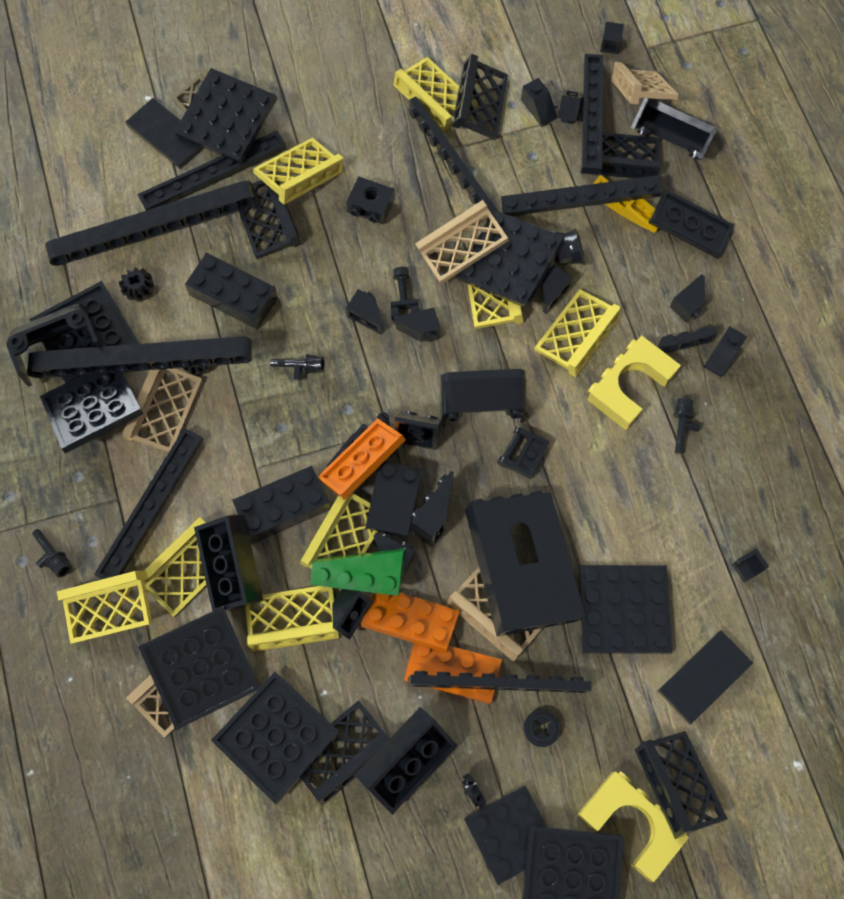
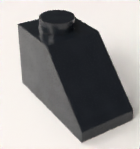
M537 78L523 85L521 101L539 125L543 127L556 120L557 113L550 92L542 81Z
M563 90L558 118L561 119V122L572 124V121H577L582 93Z
M555 264L549 268L539 286L542 308L545 314L550 311L569 289L573 278Z
M701 274L676 295L671 302L670 308L686 323L692 318L696 320L703 313L702 308L705 304V276Z
M358 289L346 306V315L348 318L381 335L383 333V324L376 298L370 292H363Z
M434 307L395 316L396 329L420 342H432L440 337L441 328Z
M729 326L704 365V368L722 377L748 336Z
M341 589L332 604L333 629L350 640L373 601L360 591Z

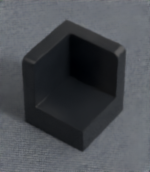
M605 23L600 52L619 54L624 24Z
M757 548L732 564L744 583L769 568Z

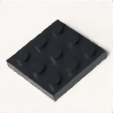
M525 785L464 819L497 885L524 871L528 825L547 827Z

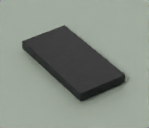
M154 98L150 99L125 121L130 129L179 169L203 149L199 145L176 136L174 131L181 120Z
M667 189L663 191L648 222L717 259L721 256L734 227V224Z
M720 630L657 691L691 725L753 662Z

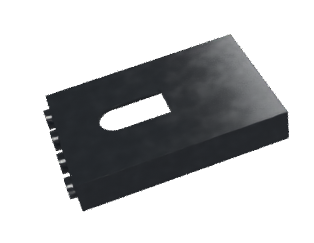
M539 490L524 496L523 493H518L510 498L497 496L488 501L483 499L471 501V504L465 509L496 636L575 623L585 618L551 492L543 493ZM523 523L529 528L538 559L537 563L519 565L511 536L513 524Z

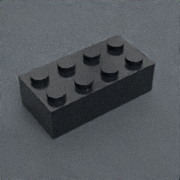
M207 252L185 283L190 296L257 330L278 299L276 287Z
M312 465L232 499L238 515L245 516L251 544L330 511L329 502Z
M228 515L194 527L212 611L223 606L226 612L264 601L245 516Z
M419 707L354 776L393 815L457 747V744L432 716Z

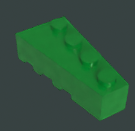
M407 548L317 559L312 563L310 585L399 596L403 588Z

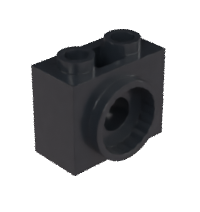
M358 176L346 201L347 212L355 217L366 218L372 223L384 225L395 201V189Z

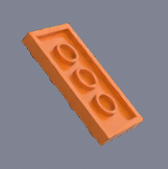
M376 419L317 478L345 500L405 441V438L381 420Z
M379 593L372 594L370 600L373 602L363 617L361 627L444 653L447 652L459 616V610L404 593H400L399 596Z
M414 643L404 682H408V677L414 675V671H427L428 675H437V672H450V676H459V673H473V677H482V674L490 673L495 674V678H498L502 660L448 646L447 652L444 653ZM430 688L490 705L494 695V690Z

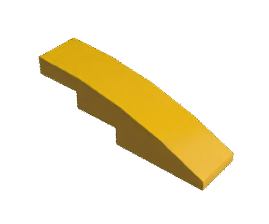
M600 175L593 184L609 181ZM644 199L605 204L619 215L653 233L658 229L648 223L655 208Z

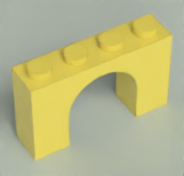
M642 335L637 341L633 339L626 348L628 351L624 355L621 353L614 361V367L612 369L608 367L601 376L603 379L599 383L595 382L588 390L590 393L588 401L624 430H627L639 417L642 408L621 391L618 383L619 376L627 371H641L665 387L681 366Z
M614 771L607 777L577 816L596 832L600 830L618 808L632 806L639 809L646 816L650 824V838L645 848L631 865L649 882H655L689 837L685 835L675 839L661 807L658 804L654 806L647 800L649 796L640 788L635 789L629 784L631 780L624 773Z

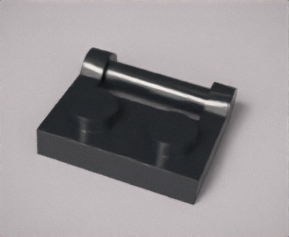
M516 426L503 456L499 457L497 463L504 468L532 479L550 441ZM521 438H524L527 441L516 462L510 460Z

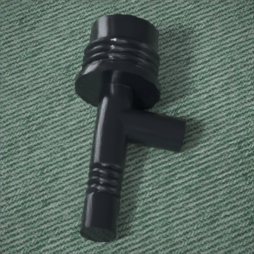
M306 354L304 360L271 359L270 366L293 367V380L301 381L303 368L305 374L323 373L325 360L323 356Z
M677 399L675 412L673 413L674 417L679 418L675 445L676 454H683L686 430L698 432L700 425L697 423L687 422V419L694 418V401L690 399Z
M40 529L34 530L32 535L45 552L36 562V565L40 568L46 565L58 578L68 575L72 570V566L66 553L63 551L56 552Z

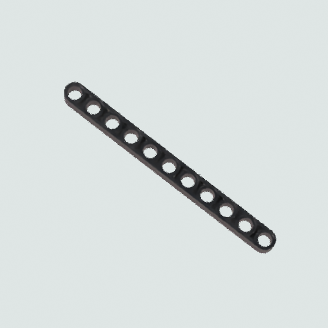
M241 181L49 240L45 243L49 263L53 266L67 264L251 207L257 203L256 193L252 182Z
M239 336L36 351L28 354L27 375L32 378H50L243 364L252 361V339Z

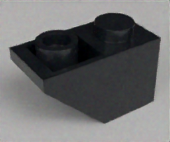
M375 532L374 542L378 552L407 548L404 569L405 578L415 557V550L412 549L413 546L403 541L398 543L393 540L392 536L386 533H381L380 535Z

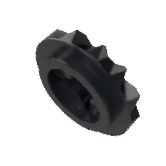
M536 710L526 718L523 732L527 740L534 746L547 747L558 739L560 724L556 716L551 712ZM547 722L550 723L547 725V728L545 729V731L547 732L546 734L549 737H547L543 733L534 735V733L538 729L536 725L537 723H540L541 725H543L544 723L546 724Z
M468 773L463 775L464 781H462V785L475 807L478 806L480 810L486 806V801L475 780Z

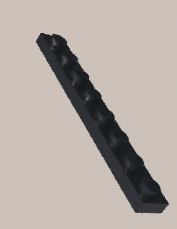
M585 54L583 67L581 173L601 174L603 55Z
M415 96L409 99L410 108L408 111L411 118L416 119L421 132L426 133L431 146L436 147L441 160L446 161L451 174L456 175L461 188L468 192L471 202L477 204L483 200L491 214L494 210L498 211L418 98Z
M274 131L253 142L242 164L220 156L137 195L145 211L166 205L286 150V144L279 132Z
M656 175L501 196L502 212L509 216L654 198L660 197L661 191L659 177Z
M183 428L94 573L96 577L103 580L122 575L204 440L202 436Z
M414 671V675L408 677V687L587 693L591 691V681H584L583 677H571L570 681L562 680L561 676H549L548 680H542L538 675H528L526 679H518V675L506 674L504 678H495V674L490 673L482 674V677H473V673H459V676H450V672H437V675H428L427 671Z

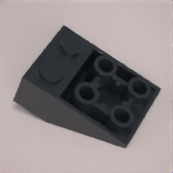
M452 471L447 476L444 474L437 483L439 487L435 492H429L424 499V506L421 509L417 508L411 516L412 533L431 547L434 546L445 532L454 472Z

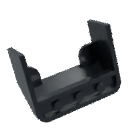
M644 98L631 126L633 129H638L637 133L647 137L648 134H653L690 152L689 156L696 160L705 158L720 130L717 126L654 98Z
M74 304L11 330L6 343L16 373L28 387L32 384L20 354L24 353L29 346L71 329L82 330L88 327L96 347H103L86 306Z
M523 369L447 372L440 376L439 392L441 427L446 426V420L448 422L458 421L463 416V413L505 411L506 415L510 416V418H519L520 423H524L527 413L526 371Z

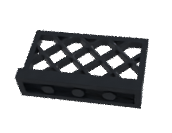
M471 53L463 63L452 127L459 129L463 126L495 140L498 137L508 74L479 62L478 56ZM477 68L484 72V77H480ZM493 76L502 79L501 84L497 85ZM488 79L492 88L487 89L483 82L484 80ZM478 83L483 92L478 93L474 85ZM495 91L498 100L495 101L490 92ZM485 95L490 103L485 105L481 96ZM476 99L480 108L475 109L471 101ZM491 106L496 112V115L493 117L487 109ZM483 111L487 119L482 121L477 112ZM473 115L477 124L468 122L469 116ZM489 122L493 132L487 130L484 124Z
M602 132V146L606 150L602 152L601 174L581 173L623 178L656 176L659 174L661 161H659V138ZM613 140L616 144L611 146L606 141ZM633 142L635 145L630 148L625 143ZM645 144H654V147L649 150ZM622 147L625 152L620 154L615 149ZM638 148L644 152L641 156L635 152ZM612 153L615 157H608L606 155ZM630 154L634 159H629L625 157ZM649 156L654 161L644 159Z
M262 180L252 183L256 197L262 199L258 207L251 206L238 211L255 258H262L291 245H294V247L302 245L288 205L281 203L279 195ZM275 181V183L280 187L279 181ZM267 185L268 189L265 195L257 193L260 187ZM266 201L274 204L270 212L263 209ZM248 209L256 211L252 219L245 216ZM260 213L268 215L264 223L257 221ZM272 217L279 219L276 228L269 226ZM254 225L262 227L258 235L251 233ZM266 229L274 231L270 240L263 238ZM278 233L285 235L286 241L281 243L274 242ZM260 241L268 243L264 250L258 252L257 246Z
M359 700L331 723L335 728L337 726H346L345 738H336L333 741L344 742L343 755L330 754L331 744L327 748V754L323 753L320 756L326 757L325 770L312 769V765L306 771L308 773L307 778L305 775L301 777L315 799L322 806L355 779L354 775L390 739ZM359 708L363 713V723H350L351 714ZM350 727H362L360 740L348 739ZM365 728H375L380 734L373 741L364 740ZM348 743L360 744L359 752L355 756L346 755ZM330 758L342 759L341 768L337 771H328ZM312 773L324 774L323 783L315 789L311 784Z
M686 731L654 741L652 739L644 741L635 749L636 755L675 839L728 819ZM675 740H682L685 746L684 752L674 747ZM655 746H661L667 750L665 758L658 754ZM671 753L682 758L680 766L669 761ZM686 760L694 765V774L684 769ZM667 766L678 772L675 780L668 776L666 772ZM682 774L692 779L690 788L680 783ZM696 783L704 786L706 790L705 796L694 791ZM677 789L688 794L686 803L679 800ZM692 797L703 802L701 811L690 806ZM707 805L715 809L717 818H712L705 814ZM688 811L699 816L696 825H691L687 817Z

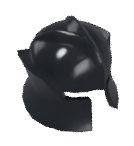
M576 228L567 233L555 232L563 236L565 241L553 263L558 265H568L569 263L586 265L580 237Z

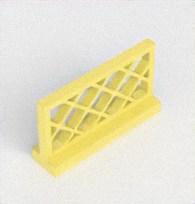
M428 57L405 71L402 69L396 71L393 86L408 100L416 96L443 133L449 130L453 116L446 109L455 110V105L446 104V99L457 100V95L446 94L449 89L454 90L458 94L459 85ZM427 65L432 69V72L421 70V68ZM409 75H418V80L412 79ZM421 76L431 77V81H423ZM434 78H441L444 83L434 82ZM420 86L431 87V92L424 91ZM433 87L444 89V93L433 92ZM433 98H440L444 100L443 103H437ZM472 100V105L474 106V108H477L478 103L475 100Z
M311 138L253 168V173L279 195V201L285 205L343 172L344 157L340 154L334 156L314 138ZM313 146L317 151L306 150V148ZM303 155V159L291 158V156ZM305 156L317 157V159L309 160L305 159ZM319 157L328 159L326 161H318ZM280 162L288 163V167L277 166L276 164ZM290 164H301L302 168L290 167ZM304 165H310L315 167L311 169H305ZM265 170L273 171V175H272V174H264L263 171H265ZM276 171L287 172V176L275 175ZM290 173L300 174L296 177L289 176ZM275 181H281L285 183L281 184L279 187L275 183Z
M468 284L475 329L515 322V324L524 323L521 306L504 299L500 301L493 297V294H488ZM479 293L487 297L482 305L474 300ZM490 300L499 304L493 312L485 308ZM503 307L509 311L510 316L501 318L496 314ZM482 311L490 315L487 321L478 322L477 317Z
M579 289L535 346L534 350L568 369L569 374L576 377L620 319L621 307L616 304L611 306ZM582 297L588 300L589 305L578 307L577 301ZM603 308L606 312L603 315L595 316L593 309ZM590 310L592 317L581 319L579 312ZM576 312L577 320L566 321L567 314ZM583 323H594L593 329L583 331ZM579 324L581 332L569 334L568 326ZM565 327V335L555 336L554 331L557 328ZM582 336L583 342L580 345L572 346L571 338ZM568 339L569 347L558 349L556 341ZM554 342V350L547 351L542 348L545 343ZM571 351L572 357L568 362L560 358L559 353Z
M353 493L345 500L338 496L302 557L300 564L312 569V563L318 557L327 555L329 558L330 554L340 551L345 556V550L355 547L358 554L366 553L377 531L373 530L371 533V530L367 529L368 540L358 543L355 532L364 530L366 526L354 529L351 517L363 514L366 525V513H369L370 503ZM351 499L360 504V512L350 514L348 504ZM348 518L351 530L339 532L337 523L339 520ZM352 533L355 544L344 547L341 535ZM338 537L341 548L329 551L327 546L328 539ZM325 547L326 552L321 553L322 549Z
M201 517L144 570L147 572L148 580H144L146 590L173 617L206 586L205 580L199 585V579H205V576H199L200 564L202 562L200 561L198 544L197 546H192L197 541L194 527L206 523ZM188 549H197V561H184V552ZM172 564H181V577H168V568ZM184 564H197V576L184 577ZM197 579V588L193 592H184V580ZM156 580H165V592L155 593L149 586ZM168 580H181V592H168ZM158 595H165V602ZM168 595H181L180 605L173 611L168 606ZM183 595H189V596L183 601Z
M133 571L57 591L58 600H63L70 644L152 624L144 580H148L147 572ZM138 586L139 596L135 601L128 594L132 587ZM113 592L121 596L117 605L109 601ZM94 597L102 601L97 611L89 606ZM125 599L133 604L128 614L120 609ZM77 602L82 606L78 615L73 613L71 603ZM105 605L113 609L109 619L101 614ZM137 608L143 611L144 621L138 622L132 618ZM86 610L94 614L89 624L81 619ZM117 613L126 618L121 627L113 623ZM98 618L106 623L101 632L93 628ZM79 623L86 628L81 637H77L76 627Z
M316 586L262 595L264 601L261 603L265 606L258 615L251 611V605L246 606L247 641L251 652L339 638V632L333 629V618L332 622L322 623L317 619L324 610L331 614L332 617V604L334 602L332 587ZM328 591L329 598L324 604L315 599L320 592ZM304 595L308 600L301 608L293 601L297 596ZM276 599H283L287 602L280 611L271 606ZM311 602L321 607L314 617L305 611ZM290 605L298 610V613L292 620L283 614ZM268 608L277 614L270 623L261 618ZM302 613L311 619L306 626H299L295 623ZM280 617L289 622L285 629L278 630L273 626ZM258 621L267 626L262 633L253 634V627Z

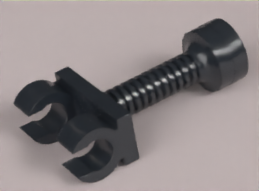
M407 267L393 269V278L398 281L400 301L390 302L392 320H395V316H399V310L411 309V313L419 311L418 299H407L406 280L409 278V269Z

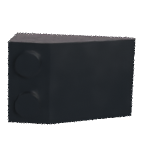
M410 411L400 412L395 416V430L405 438L402 444L437 450L442 420L431 415L426 417L418 416Z
M385 461L378 467L365 529L408 537L422 469Z

